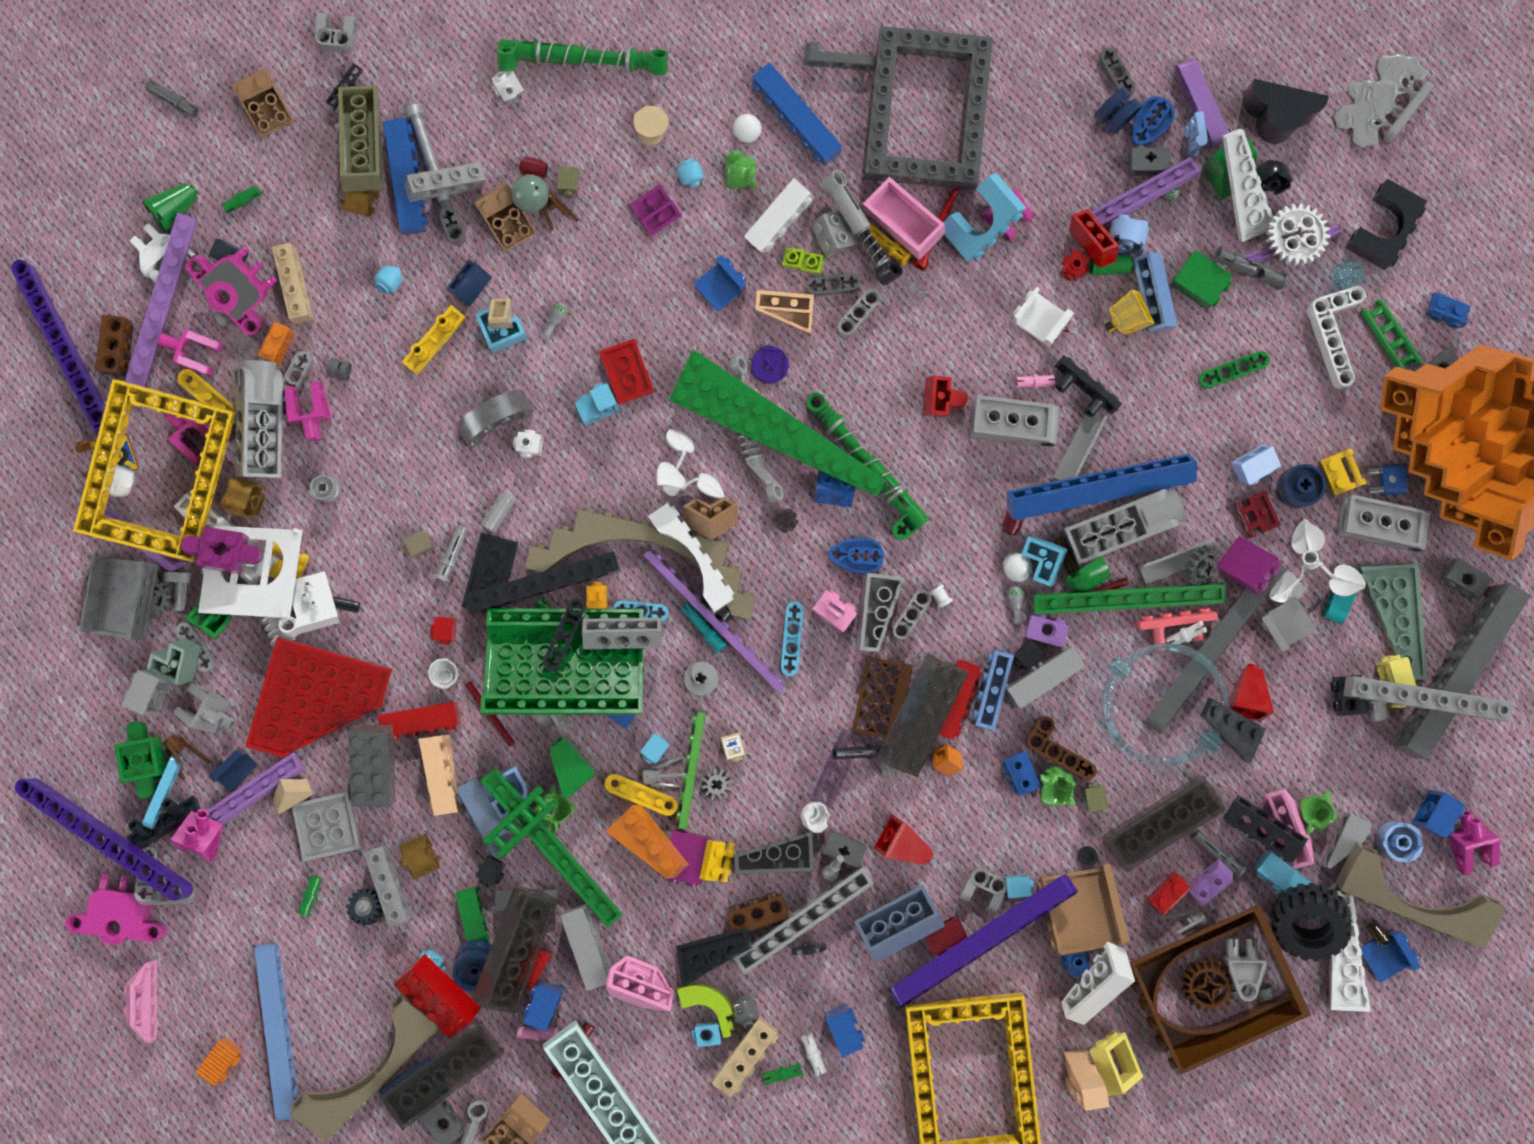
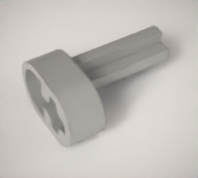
M163 572L164 582H175L174 610L186 611L187 585L191 583V573Z

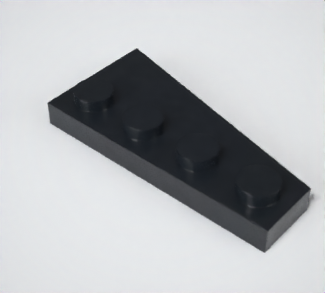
M1208 697L1201 712V717L1214 730L1220 733L1223 740L1228 742L1232 746L1231 748L1236 753H1239L1246 763L1250 764L1266 728Z
M744 927L676 946L682 985H688L751 949L752 943L749 928Z

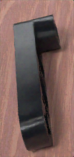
M578 598L568 602L564 616L543 658V666L549 672H555L560 668L585 615L583 601ZM577 605H579L580 611L576 613L573 612V609L571 608H576ZM569 615L570 617H575V619H578V621L576 622L572 618H567V616ZM566 622H571L574 625V629L571 632H565L563 625ZM563 640L566 646L562 650H557L554 646L555 642ZM551 650L557 654H562L561 657L557 655L555 658L557 665L549 667L547 660H552L554 656L553 653H550Z

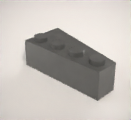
M812 832L734 854L735 875L814 872Z

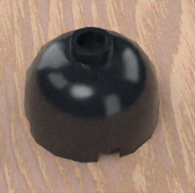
M1267 160L1256 168L1263 191H1274V195H1278L1291 187L1292 175L1285 163L1277 160Z

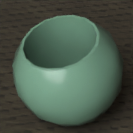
M526 174L514 182L511 197L515 206L521 211L534 213L543 209L547 204L549 189L545 181L534 174Z

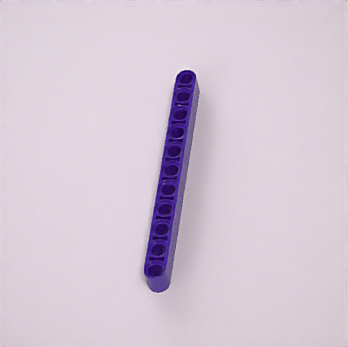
M16 260L11 265L12 273L94 433L98 437L102 419L99 422L97 419L100 414H102L103 418L106 405L35 267L24 260ZM51 316V320L47 323L48 317ZM60 332V336L55 339L56 334ZM68 348V353L64 355V351ZM77 365L76 370L72 372L73 366ZM85 381V386L81 389V383ZM94 398V402L89 405L90 399Z
M27 778L16 782L15 791L20 797L168 899L178 901L192 895L193 886L189 881L40 779Z
M1064 874L891 987L889 992L898 1008L908 1005L1073 897L1078 890L1068 875Z

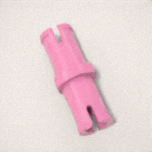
M1037 374L1024 377L1016 376L1015 383L1017 384H1015L1016 389L1054 387L1055 380L1052 379H1055L1054 375L1038 376Z
M518 1026L517 1038L534 1039L535 1041L549 1040L558 1033V1028H548L544 1032L534 1027Z

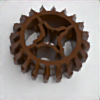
M1212 958L1209 960V963L1202 959V964L1200 965L1195 961V968L1189 965L1188 970L1190 972L1183 973L1186 978L1182 979L1181 982L1185 985L1182 987V991L1187 992L1184 996L1185 999H1190V1005L1196 1004V1009L1198 1010L1203 1006L1206 1013L1209 1008H1212V1011L1215 1013L1218 1006L1223 1010V1003L1229 1006L1230 1002L1228 999H1234L1232 993L1236 991L1230 973L1227 972V965L1221 967V961L1214 965ZM1209 972L1217 973L1223 979L1220 980L1219 978H1213L1210 976ZM1203 973V978L1193 984L1195 978ZM1207 978L1209 983H1211V993H1209V989L1206 987ZM1225 987L1223 992L1215 998V992ZM1195 991L1205 993L1209 999L1198 996Z

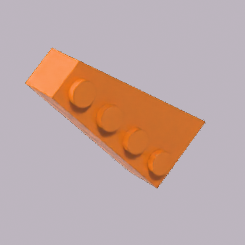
M632 805L605 831L666 879L676 878L689 865L641 805Z

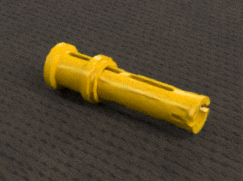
M870 223L869 231L873 232L872 236L875 240L877 239V244L887 251L889 257L892 256L903 267L913 254L908 253L900 246L899 242H893Z

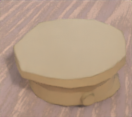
M645 106L634 114V129L643 143L649 146L658 144L665 135L666 130H668L669 117L660 107Z

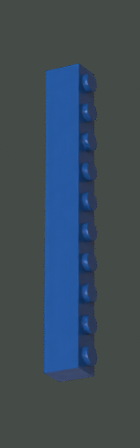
M1188 453L1006 491L1007 512L1013 520H1023L1032 516H1042L1047 513L1061 512L1070 508L1076 509L1089 504L1095 505L1099 502L1133 497L1137 494L1170 489L1179 485L1185 486L1189 483L1197 482V461Z

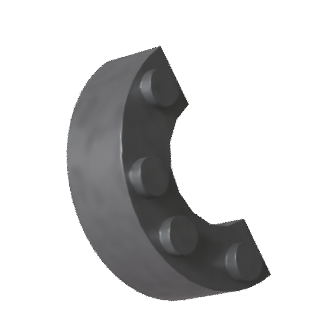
M514 390L496 396L477 406L459 420L457 428L468 447H475L482 443L481 440L486 435L494 432L497 426L507 425L515 419L519 420L521 418L525 420L532 415L531 412L534 409L523 390Z

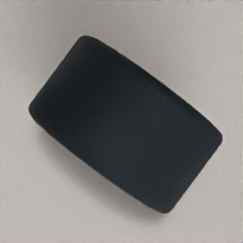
M217 238L209 255L219 261L227 255H234L240 248ZM248 253L242 258L244 263L249 255Z

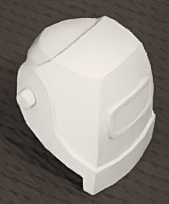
M117 464L110 496H128L134 485L135 471Z

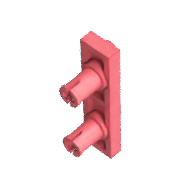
M1206 607L1199 608L1198 612L1192 613L1191 610L1179 611L1177 615L1162 613L1160 617L1153 618V615L1141 616L1140 620H1136V627L1140 630L1152 629L1154 646L1166 645L1164 628L1183 624H1190L1192 626L1199 621L1204 623L1205 621L1218 620L1217 612ZM1203 633L1192 638V641L1204 640Z

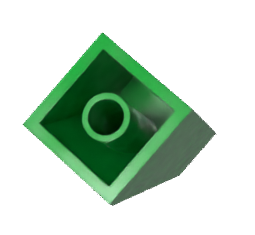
M1246 136L1256 165L1257 151L1248 136ZM1222 149L1214 153L1202 168L1220 200L1232 195L1225 150Z
M559 737L551 744L553 748L550 750V755L562 795L565 799H568L594 777L599 770L570 737Z

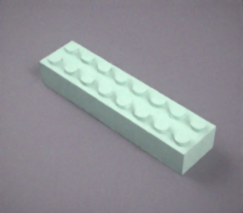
M576 1020L543 1043L545 1052L609 1144H661Z

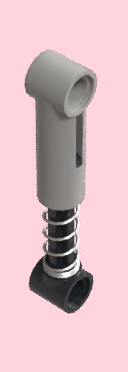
M834 170L821 181V189L826 195L831 196L854 235L861 237L863 245H866L868 248L867 252H870L872 260L876 261L877 270L875 274L877 280L882 285H888L902 275V268L897 261L887 258V254L884 255L881 250L882 247H879L877 244V239L875 240L872 236L873 232L869 231V226H871L846 186L847 179L845 175L839 170Z

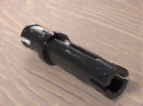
M867 744L860 747L832 749L834 760L856 758L872 760L874 757H889L890 755L888 745L873 746L872 744ZM865 751H876L874 753H865ZM846 752H857V754H846Z

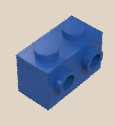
M1021 751L1002 759L1004 764L1001 767L1004 774L1009 775L1011 779L1009 786L1013 794L1017 793L1018 796H1022L1041 788L1026 751Z

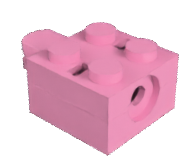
M826 590L811 611L840 633H843L858 613L855 612L856 608L849 602L844 604L840 601V596L833 590L828 592Z

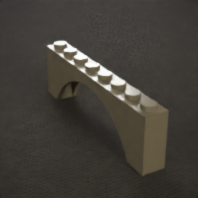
M1357 842L1335 881V884L1340 889L1339 891L1348 897L1351 895L1356 896L1358 900L1365 904L1373 903L1382 911L1390 910L1396 916L1402 919L1407 917L1419 926L1427 925L1432 931L1436 933L1444 932L1448 937L1456 941L1461 939L1473 948L1478 946L1485 949L1507 909L1499 900L1482 893L1468 902L1448 908H1425L1406 902L1388 888L1383 878L1378 853L1374 849Z
M400 994L389 1005L394 1024L393 1036L390 1046L380 1063L364 1078L347 1087L328 1092L303 1091L290 1104L291 1117L327 1141L331 1136H335L338 1133L340 1127L345 1122L352 1119L354 1113L359 1108L365 1106L368 1099L374 1093H377L388 1079L395 1075L396 1070L401 1065H405L409 1061L410 1056L415 1051L423 1047L424 1042L429 1037L436 1034L439 1027L428 1020L426 1015L419 1008H416L405 995Z

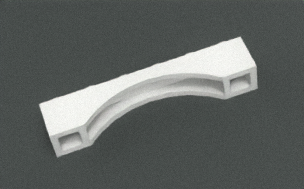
M666 503L648 517L660 534L679 541L695 556L703 575V597L716 613L734 600L732 595L735 593L729 585L724 586L721 581L723 576L718 569L713 570L710 565L712 560L708 554H702L699 550L701 544L696 537L693 539L690 537L688 532L691 530L685 521L682 523L679 521L677 516L680 514L674 505L670 507Z

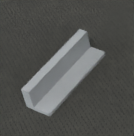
M1085 413L1053 476L1054 479L1063 480L1078 476L1108 416L1100 417L1095 414L1094 417H1089Z
M1214 538L1138 566L1144 585L1185 570L1186 567L1184 565L1189 562L1187 558L1192 557V552L1197 551L1198 547H1203L1204 544L1213 546L1211 542L1215 541Z

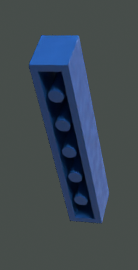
M770 62L752 76V87L757 93L761 92L765 97L766 104L776 109L779 119L781 121L785 120L789 124L788 128L793 135L797 134L801 138V144L805 149L809 148L813 152L812 156L816 162H821L825 166L842 152V145Z
M405 117L383 121L400 231L403 235L426 232L425 226L428 225L427 215L423 214L425 200L409 202L404 187L406 176L420 171L418 160H415L414 153H417L416 144L414 141L412 142L411 135H414L413 126L411 123H408Z

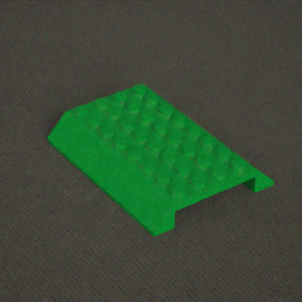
M487 608L486 626L488 634L484 693L481 695L480 714L642 715L643 648L583 649L582 626L583 619L643 618V609H585V615L560 668L555 672H549L543 666V658L566 609ZM573 609L575 613L580 611V609ZM569 615L567 616V618H572L576 622L578 621V619H575V617H570ZM566 622L563 625L565 632H571L574 629V625L571 622ZM558 640L554 646L557 650H562L565 648L566 643L563 640ZM551 650L550 653H553L554 656L552 660H547V662L549 663V667H552V665L556 666V656L558 655L559 657H561L562 655L557 654L553 650Z

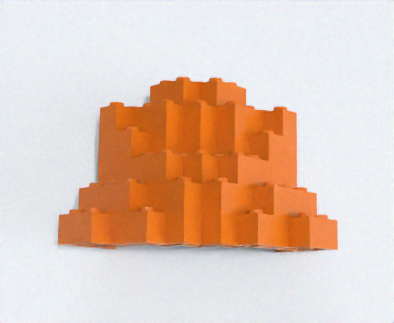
M1479 344L1446 369L1430 364H1425L1415 372L1395 367L1384 375L1380 403L1381 411L1398 415L1393 450L1411 455L1408 472L1426 478L1425 496L1442 501L1439 518L1476 530L1474 548L1512 561L1523 551L1526 534L1534 528V358Z

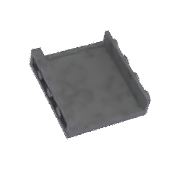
M92 555L79 631L145 641L158 564Z

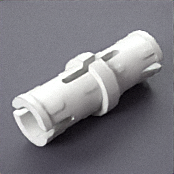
M1199 621L1188 628H1181L1180 632L1167 636V643L1175 640L1168 644L1169 647L1174 648L1185 641L1190 642L1192 638L1206 633V627L1197 629L1202 627L1204 623Z
M810 1033L807 1037L806 1035L802 1036L801 1040L807 1052L806 1057L811 1062L815 1076L820 1075V1072L821 1074L825 1073L827 1070L821 1059V1051L816 1046L813 1034Z

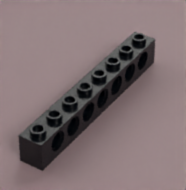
M613 551L464 594L469 613L473 615L486 611L487 608H497L620 572L615 552Z

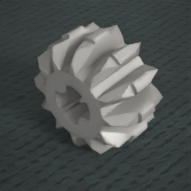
M713 768V776L707 771L705 774L709 779H701V781L707 783V785H702L701 789L708 788L704 795L707 796L711 792L710 800L713 801L715 795H717L718 801H721V793L726 798L729 796L725 789L728 791L733 790L732 787L727 786V784H732L733 780L726 781L730 773L722 776L724 769L721 768L719 774H717L716 768ZM720 780L722 782V784L720 785L722 786V788L714 789L712 787V785L714 784L712 783V781Z

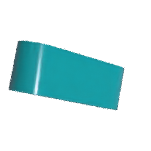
M1357 592L1350 596H1339L1335 593H1330L1322 617L1342 625L1348 616Z

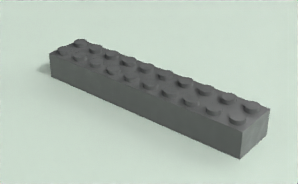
M1512 583L1491 586L1485 594L1487 597L1484 602H1481L1476 607L1475 611L1477 613L1474 618L1469 619L1465 627L1467 629L1457 637L1455 648L1450 650L1445 656L1446 662L1436 670L1434 681L1430 682L1426 688L1469 694L1531 595ZM1416 708L1413 714L1408 715L1405 719V726L1402 731H1398L1394 736L1395 742L1393 746L1411 758L1427 760L1456 714Z

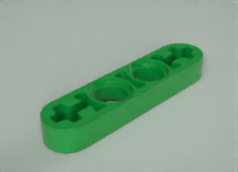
M1259 351L1220 365L1200 374L1198 384L1204 389H1209L1248 375L1268 366L1270 357L1266 352ZM1258 356L1264 358L1262 365L1261 363H1256L1253 365L1254 369H1252L1251 362L1257 360ZM1239 362H1244L1247 365L1246 372H1241L1238 369ZM1221 369L1229 371L1230 375L1228 378L1221 377ZM1205 375L1207 378L1216 375V378L1211 380L1209 384L1203 382Z

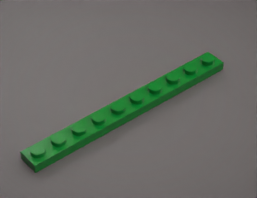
M1210 583L1033 594V613L1050 614L1225 603V584Z
M497 767L480 780L508 814L524 800ZM530 805L526 808L533 816L537 815ZM521 815L514 819L521 829L528 823ZM543 820L527 834L607 928L623 915L620 909Z

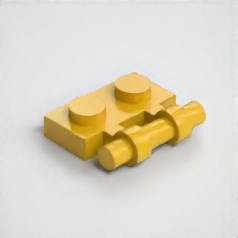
M707 840L699 879L718 881L721 874L720 881L727 882L728 876L731 875L732 871L730 868L732 858L735 857V843L728 842L725 849V842Z

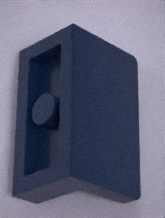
M468 259L446 290L458 297L466 305L471 306L492 277L477 263Z
M236 749L208 777L213 782H220L227 791L231 792L257 767V763L243 749Z

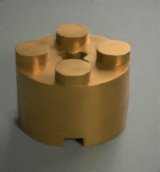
M342 188V192L345 194V200L342 204L343 211L368 217L373 216L376 208H373L372 205L375 199L378 200L379 190L344 192Z
M241 477L231 478L227 484L226 494L221 500V507L230 515L249 521L254 520L252 517L259 515L266 497V495L262 494V489L265 490V487L262 484Z
M427 834L418 835L399 844V849L404 855L401 857L402 864L405 868L409 867L413 880L440 868L439 858L434 854L433 844Z

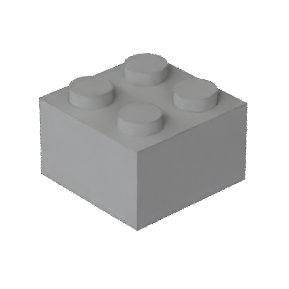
M137 670L131 678L129 690L123 695L121 706L141 715H157L171 686V682L147 670Z

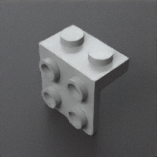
M840 211L822 214L811 224L825 258L834 256L843 248L863 244L861 237L854 235Z
M1292 598L1261 616L1263 621L1260 624L1266 633L1270 631L1274 637L1271 639L1276 649L1280 648L1282 652L1289 649V645L1315 631L1314 624L1297 598Z

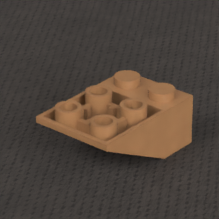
M267 67L231 84L260 138L294 122Z
M506 181L473 200L504 252L537 234L525 212L515 206L511 197V189Z
M521 1093L480 1140L484 1144H531L543 1131L550 1119Z

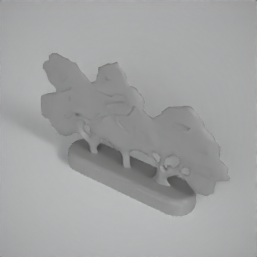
M1403 53L1392 56H1380L1377 65L1380 75L1378 82H1374L1371 79L1363 80L1362 83L1349 82L1348 95L1354 100V104L1342 106L1334 114L1333 118L1336 121L1337 128L1345 130L1352 128V141L1361 148H1365L1366 146L1377 145L1379 141L1378 131L1380 128L1386 127L1389 130L1383 137V141L1390 145L1435 86L1430 81H1426L1419 91H1414V81H1420L1427 75L1426 69L1420 65L1419 56L1411 55L1408 57ZM1403 78H1406L1408 80L1409 84L1407 85V87L1409 89H1406L1403 86ZM1402 88L1404 91L1400 92L1398 89ZM1403 93H1407L1412 98L1405 109L1395 103L1397 96ZM1396 110L1401 115L1391 125L1385 116ZM1375 121H1378V122H1380L1381 124H1380V125H1376L1374 122H1375Z

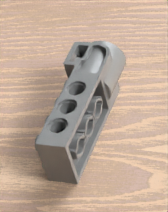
M242 361V366L233 368V394L236 395L235 477L281 478L282 373L280 370H277L276 362Z
M1164 489L1067 527L1062 531L1076 564L1080 565L1181 525L1180 522L1186 520V513L1177 492L1174 489L1169 491Z

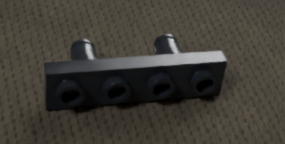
M1063 355L1054 365L1063 374L1062 378L1055 385L1059 392L1064 393L1073 382L1093 399L1084 410L1089 417H1094L1101 407L1112 415L1123 404L1116 395L1108 392L1100 382L1091 378L1087 371L1079 368L1071 358Z
M193 795L180 804L175 803L170 798L165 799L162 802V808L167 812L160 815L153 829L144 827L137 819H133L128 823V829L132 833L126 836L127 840L140 849H144L181 826L191 811L197 813V810L200 809L198 798Z

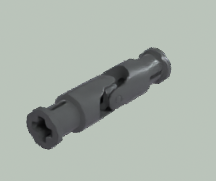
M1220 246L1214 254L1213 262L1225 264L1227 268L1244 273L1246 276L1262 283H1270L1277 286L1279 290L1284 289L1288 283V274H1281L1270 266L1255 260H1248L1244 255L1237 252H1229L1223 246ZM1259 266L1261 270L1257 273V267Z

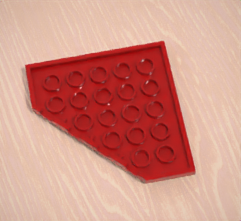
M278 636L245 747L285 757L318 738L339 729L341 726L364 716V714L382 706L393 669Z

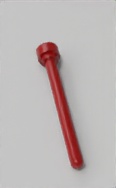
M958 188L952 189L938 218L941 222L946 220L959 193ZM933 246L920 260L915 257L912 263L915 268L926 271L929 265L928 256Z

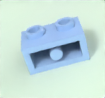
M1265 444L1231 462L1239 482L1248 485L1258 483L1260 478L1273 474L1276 469L1281 467L1273 446Z

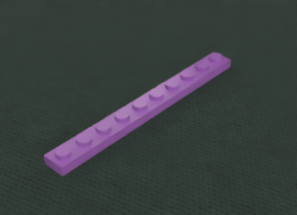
M180 213L176 215L125 379L126 382L144 387L147 385L159 346L158 340L161 333H163L198 221L195 218Z
M648 550L644 554L661 574L778 693L784 688L782 685L784 681L777 674L773 676L769 672L771 668L763 660L759 662L755 658L757 654L750 646L746 649L741 644L744 640L737 633L732 635L728 630L730 626L723 619L719 621L715 617L717 613L710 606L705 607L701 603L703 599L696 591L692 594L688 590L690 585L683 578L678 580L674 576L677 572L669 564L665 566L661 562L663 558L656 551L652 553Z

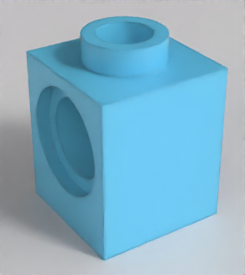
M654 733L640 751L643 754L642 758L649 764L652 762L656 764L671 744Z
M1028 875L1004 876L1007 884L1005 892L1007 898L1031 896V891H1034L1033 879H1030Z
M719 1021L696 1023L695 1029L692 1030L693 1042L697 1041V1047L721 1044ZM703 1030H709L712 1036L710 1038H704L702 1037L701 1032Z

